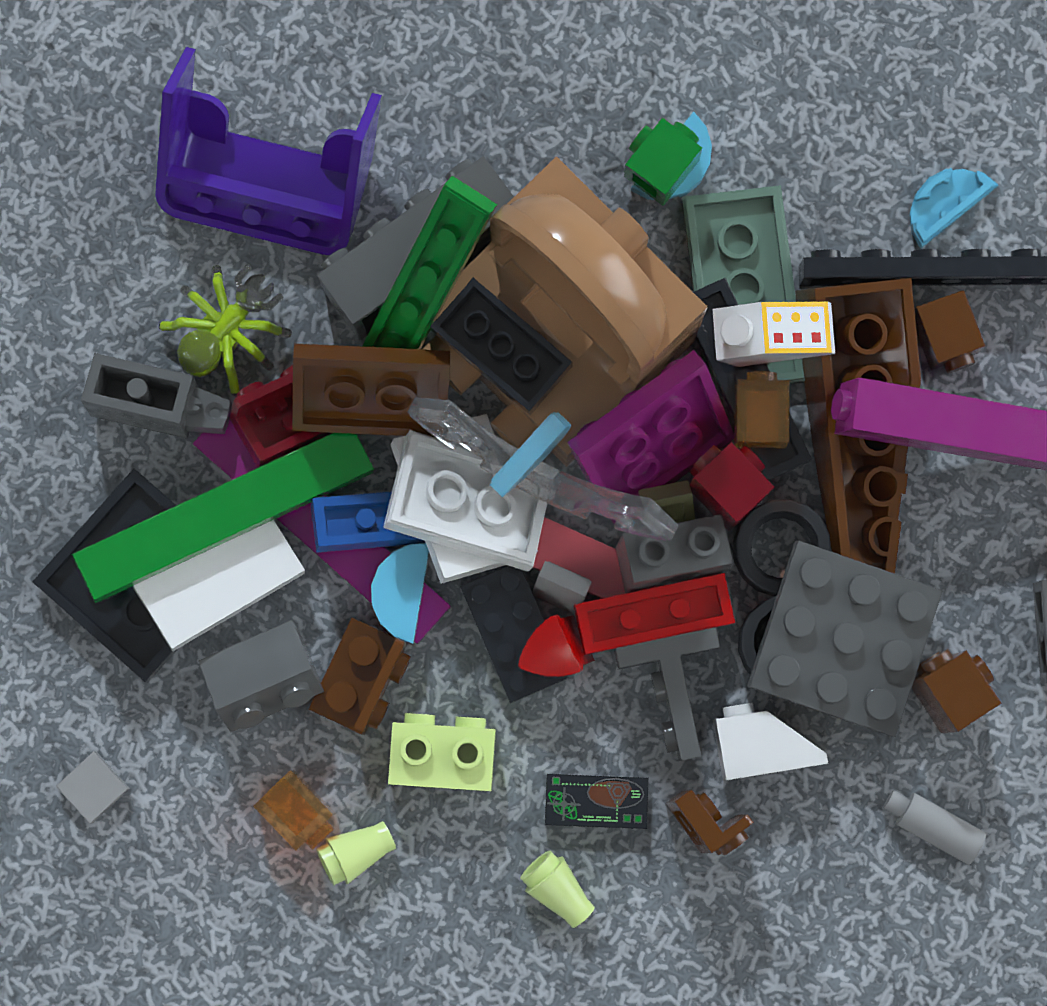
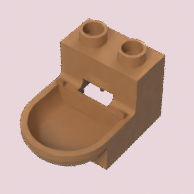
M556 156L513 199L503 205L490 218L491 242L461 272L438 317L474 277L573 362V367L534 412L529 415L436 334L422 349L450 351L449 386L460 395L476 380L480 379L502 401L506 408L490 424L514 452L524 444L551 413L559 412L571 424V428L551 452L567 467L575 459L567 442L574 438L584 425L600 419L618 406L625 395L644 387L659 376L669 363L677 360L694 343L707 306L647 247L648 235L629 213L620 207L615 212H612Z

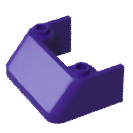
M186 47L162 91L155 191L156 201L160 208L168 215L178 219L322 255H332L336 251L346 248L354 230L373 158L382 95L372 93L357 130L339 129L332 132L327 137L322 155L228 132L229 113L225 105L210 94L193 90L196 49Z

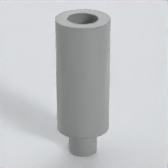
M893 790L883 807L898 816L896 825L967 865L974 861L986 839V832L916 793H912L909 798H906Z

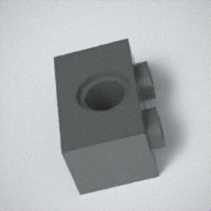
M722 514L623 533L615 547L625 594L721 573L726 574L733 565Z

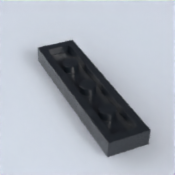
M726 278L694 291L693 293L707 306L696 336L697 342L747 447L765 465V469L761 473L770 481L811 462L812 458L767 364L738 367L716 360L713 309L738 305Z

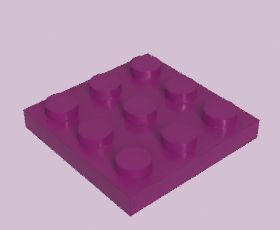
M693 350L682 359L669 363L659 376L641 389L625 395L618 406L600 419L584 425L567 444L602 510L616 526L641 508L639 490L675 483L693 468L694 463L713 445H716L720 450L736 437L706 363Z

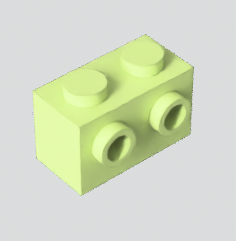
M405 713L404 723H392L388 784L492 791L496 730L485 729L486 719L456 717L455 726L435 725V715Z

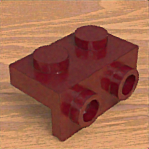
M293 365L285 369L281 373L280 378L265 385L261 381L247 385L236 394V398L233 400L229 419L257 468L332 434L329 432L292 431Z

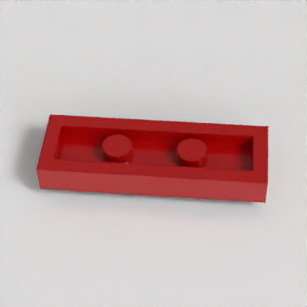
M725 573L573 605L584 655L735 623Z

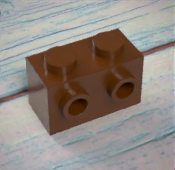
M945 649L942 652L938 651L919 663L917 669L918 676L914 679L912 690L941 733L959 732L1002 704L989 685L994 681V677L986 663L978 655L971 658L967 650L951 654L949 649Z

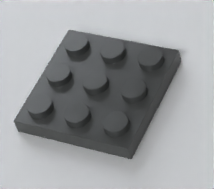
M799 540L795 541L747 687L867 729L896 737L943 590Z

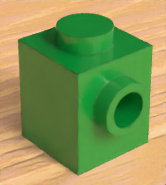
M663 117L654 129L646 125L629 147V150L634 154L625 164L624 177L664 206L700 160L702 147L697 144L699 141L698 136L684 124L676 121L672 125Z

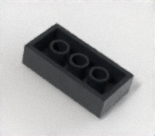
M474 277L430 326L434 334L529 415L534 412L573 367V362Z
M506 566L460 586L510 704L569 678L568 675L555 677L534 674L521 669L518 665L528 639L544 622L521 569Z

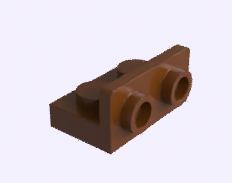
M351 618L322 679L321 684L324 692L314 696L308 710L364 736L368 727L377 730L390 702L382 699L391 680L399 684L411 660V656L404 653L407 643Z
M692 789L681 791L665 803L700 853L715 852L717 855H727L749 838L744 830L754 823L748 814L735 815L719 827L716 824L722 818L719 810L704 792L702 794H695Z

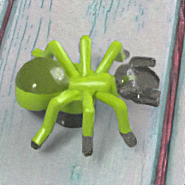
M246 264L234 278L237 287L235 304L228 303L223 285L221 266L215 265L212 267V282L221 312H217L197 292L183 285L180 289L181 293L194 302L207 315L203 319L179 317L174 321H162L159 323L161 331H176L183 327L196 328L197 330L189 332L180 341L177 350L180 365L188 374L202 377L213 372L218 367L220 358H223L230 393L233 396H236L240 391L233 360V354L238 351L240 346L245 348L267 371H272L274 368V363L241 333L240 328L266 331L284 338H290L292 335V331L289 328L277 326L269 321L245 320L249 312L270 311L284 298L279 293L268 303H263L271 297L275 287L273 283H270L266 288L260 290L261 284L266 279L263 274L250 276L243 285L242 280L252 269L249 264Z

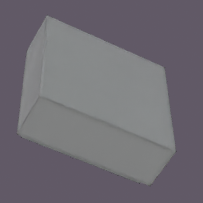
M545 561L532 594L536 598L575 614L573 605L584 602L591 581L554 563Z
M93 751L56 785L89 824L94 823L130 789L97 751Z

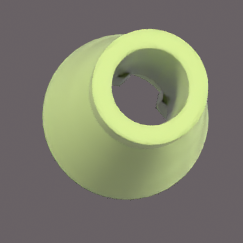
M382 821L374 826L325 838L326 844L316 848V851L331 883L336 885L342 881L349 884L385 854L395 850L396 845L387 826Z
M547 851L533 861L520 877L527 885L526 893L563 918L572 928L584 922L595 909L594 905L587 899L563 856L557 858L551 851Z

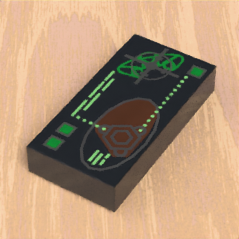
M547 774L545 825L647 829L649 778Z

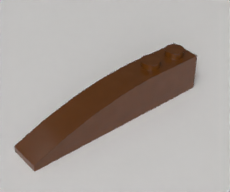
M911 278L796 290V302H830L832 308L835 354L802 358L812 445L832 552L895 574L902 524L898 520L902 494H906L908 474L905 473L908 446L835 434L836 420L832 418L831 407L833 397L836 391L840 389L841 383L856 378L920 388L921 373Z

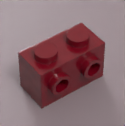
M732 442L722 451L716 445H713L694 463L693 468L689 471L694 477L690 483L692 494L713 516L722 514L724 526L728 531H731L772 491L774 486L761 473L765 469V465L757 455L746 446L739 450Z

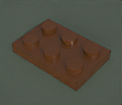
M294 343L292 431L406 436L409 430L431 437L445 438L450 351Z

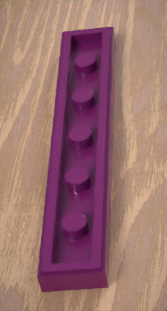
M230 419L225 434L202 432L193 442L197 449L232 480L257 469ZM311 503L277 518L279 522L372 603L371 584L378 566L391 552L385 547L316 553ZM425 583L414 640L416 644L422 641L451 608L444 599Z

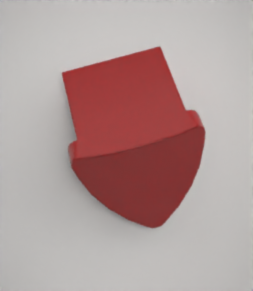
M553 615L546 619L530 636L522 651L518 665L521 669L534 674L559 677L580 673L583 670V666L595 660L592 654L584 655L578 624L574 615L564 618Z

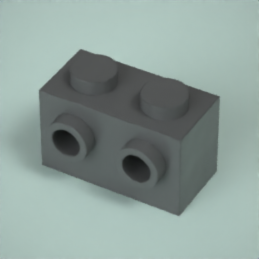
M293 620L198 660L215 709L230 732L240 728L254 727L261 723L265 717L286 708L302 706L311 697L324 692L305 641Z

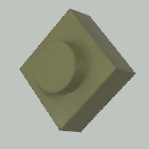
M688 480L639 490L644 529L695 520L693 496Z

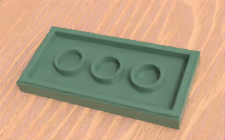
M781 185L682 197L693 292L726 278L738 305L757 302H796ZM701 350L702 360L706 363L717 393H722ZM802 358L766 363L777 386L799 384L805 381Z

